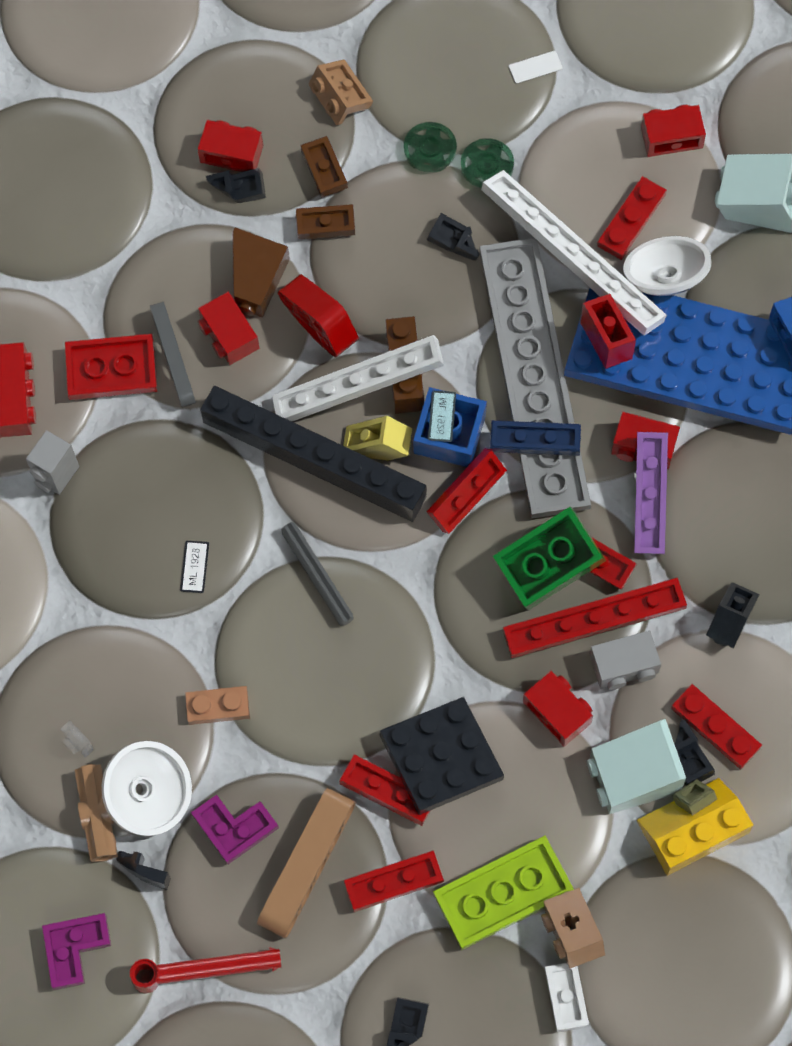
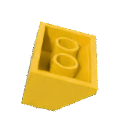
M720 778L706 784L715 791L717 800L693 816L673 801L637 819L639 827L667 876L750 833L754 826L738 797Z

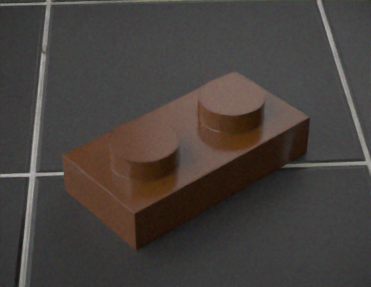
M327 136L300 145L301 152L321 198L348 188L347 180Z
M353 204L296 209L298 240L355 235Z

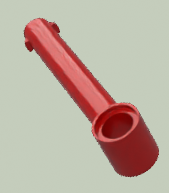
M269 947L270 950L255 953L250 952L156 965L149 959H140L131 966L130 978L137 991L151 993L157 989L159 984L247 973L256 970L272 969V972H274L278 968H282L280 950ZM143 969H149L154 972L153 979L148 983H140L136 980L137 974Z

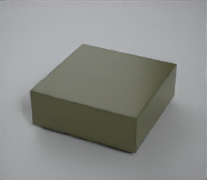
M699 780L693 781L672 795L675 804L692 816L717 800L715 791Z

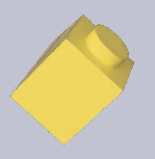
M389 416L346 426L343 446L370 459L389 461L406 457L409 454L412 428Z

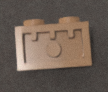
M344 59L318 65L309 82L312 92L317 96L336 125L342 124L347 114L369 109L373 103L372 98Z

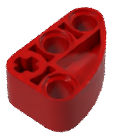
M299 274L277 292L282 303L299 324L333 357H338L359 340L350 317L343 306L304 275Z

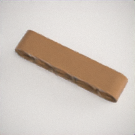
M329 788L324 791L258 918L257 925L285 939L288 937L356 804L355 801Z

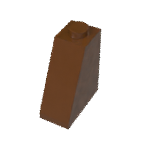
M235 227L233 230L234 299L243 314L247 316L257 315L263 318L290 260L288 246Z

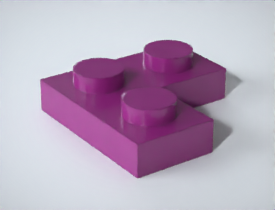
M216 794L191 812L194 819L228 865L279 829L278 824L261 801L234 819Z
M105 913L42 925L52 989L57 990L85 984L80 952L111 946Z

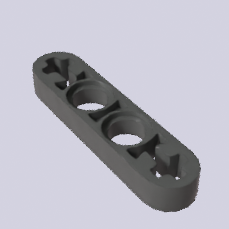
M164 301L150 305L181 407L195 404V397Z

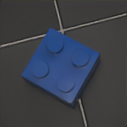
M429 387L413 440V452L417 455L468 467L475 456L486 417L487 401L456 394L452 441H431L428 439L432 392L443 390Z

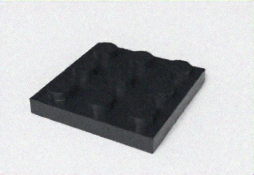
M464 697L380 730L379 736L419 815L504 779V773Z

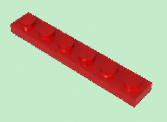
M677 577L504 626L503 633L511 658H516L681 611L687 608V603Z

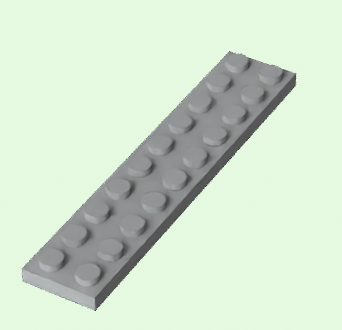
M529 238L480 246V257L512 421L575 424L537 239ZM581 452L580 456L519 453L531 518L557 515L568 507H571L575 512L591 509Z

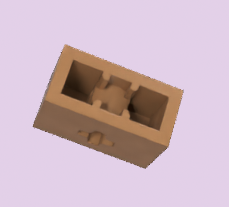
M579 888L543 901L545 907V914L541 915L547 933H554L556 940L553 941L557 956L559 959L565 958L569 969L605 956L603 938Z

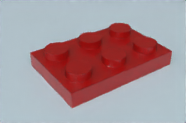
M153 334L65 342L69 400L157 392Z

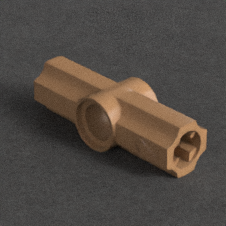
M101 764L84 765L75 769V778L80 798L78 811L82 828L86 833L90 861H109L118 857L112 826L114 821L109 816L102 799L103 769Z

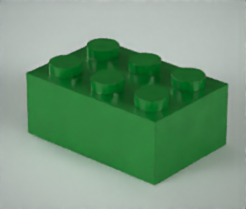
M571 507L563 510L493 555V558L520 601L529 610L606 561Z

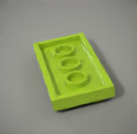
M545 835L433 891V895L461 950H464L545 909L543 901L574 890Z

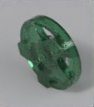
M424 122L414 126L404 139V155L408 163L414 169L423 172H440L446 169L456 156L457 142L454 134L448 127L437 122ZM427 129L425 135L416 134L421 130ZM440 131L446 134L449 139H442ZM408 145L415 150L412 155L409 153ZM450 153L448 158L444 160V155Z
M491 138L476 140L469 144L462 154V174L469 183L478 188H482L484 181L502 170L510 176L513 173V154L509 147L499 140ZM490 145L485 151L477 148L480 146ZM502 151L507 155L509 161L501 158ZM468 157L472 164L466 168L465 162Z

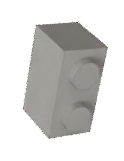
M47 430L26 458L30 467V473L35 479L34 483L45 492L52 490L59 495L80 467L72 445Z
M650 630L591 646L589 656L600 689L608 687L609 690H616L626 686V682L638 679V682H645L655 678L656 674L660 671L661 662Z

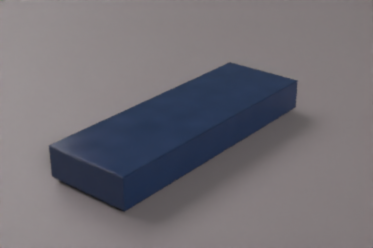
M491 420L490 450L493 452L580 456L581 424Z

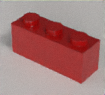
M24 342L0 344V438L32 435L31 424H36L35 407L30 405V397H35L34 380L29 379V370H34L32 352H27Z

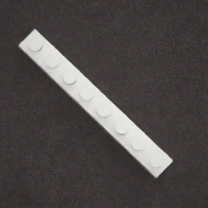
M502 170L483 182L481 190L592 290L600 297L611 294L623 317L645 336L664 323L667 315L508 173Z

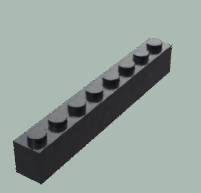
M213 386L200 409L204 424L411 522H414L427 498L425 484L218 386Z

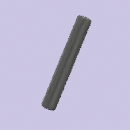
M290 522L283 526L281 529L282 535L338 624L345 626L354 619L353 613L294 522Z

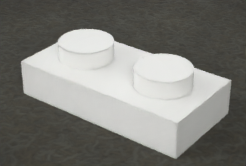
M567 963L546 966L544 969L556 1031L562 1032L589 1027L578 966L569 969Z

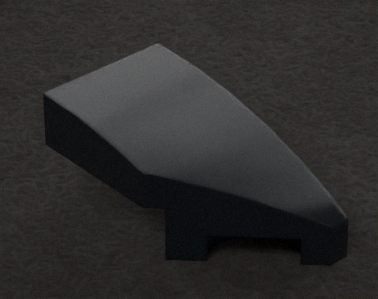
M260 168L234 175L227 170L206 176V180L210 185L237 203L266 198L263 173Z
M440 213L426 240L476 261L480 255L478 249L476 250L471 236V227H466L447 215Z
M685 719L680 721L679 732L674 745L686 776L684 784L687 786L695 780L702 782L715 775V769L699 747L698 739Z
M118 851L116 860L128 872L150 885L168 890L171 880L168 872L143 866L145 858L140 852L133 851V854Z
M397 997L387 1046H409L423 1036L429 1003Z

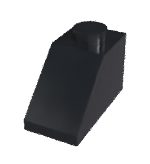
M731 582L718 606L706 636L712 638L715 643L721 646L734 648L760 594Z

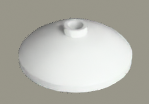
M681 236L662 237L650 240L635 248L627 256L623 270L625 278L643 293L656 296L674 295L693 288L707 276L711 268V255L707 247L695 239Z
M142 741L127 745L112 757L104 771L102 778L104 806L112 820L119 827L132 834L152 836L170 830L183 818L190 804L192 783L188 768L183 759L173 749L162 743ZM137 784H140L143 788L140 795L135 790Z

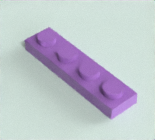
M637 432L634 553L665 554L668 433Z

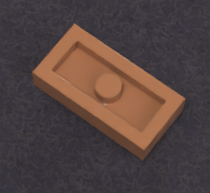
M247 686L185 692L189 725L250 719Z

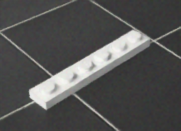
M434 335L274 394L272 399L275 413L285 419L295 421L444 366L438 339Z

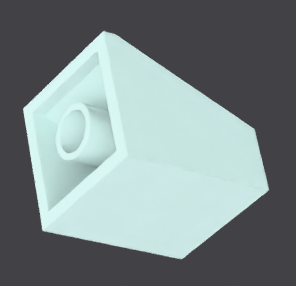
M792 154L727 155L726 164L721 169L722 182L720 191H717L715 195L716 207L719 208L726 220L792 233Z
M666 719L592 748L590 759L587 760L591 777H597L600 788L596 789L599 802L602 807L607 806L609 814L672 796L682 789L686 780Z

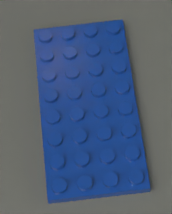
M589 288L585 302L600 296ZM643 293L667 315L665 321L644 336L625 319L636 339L633 358L606 369L579 321L564 370V376L792 435V361L769 320L674 295L656 296Z

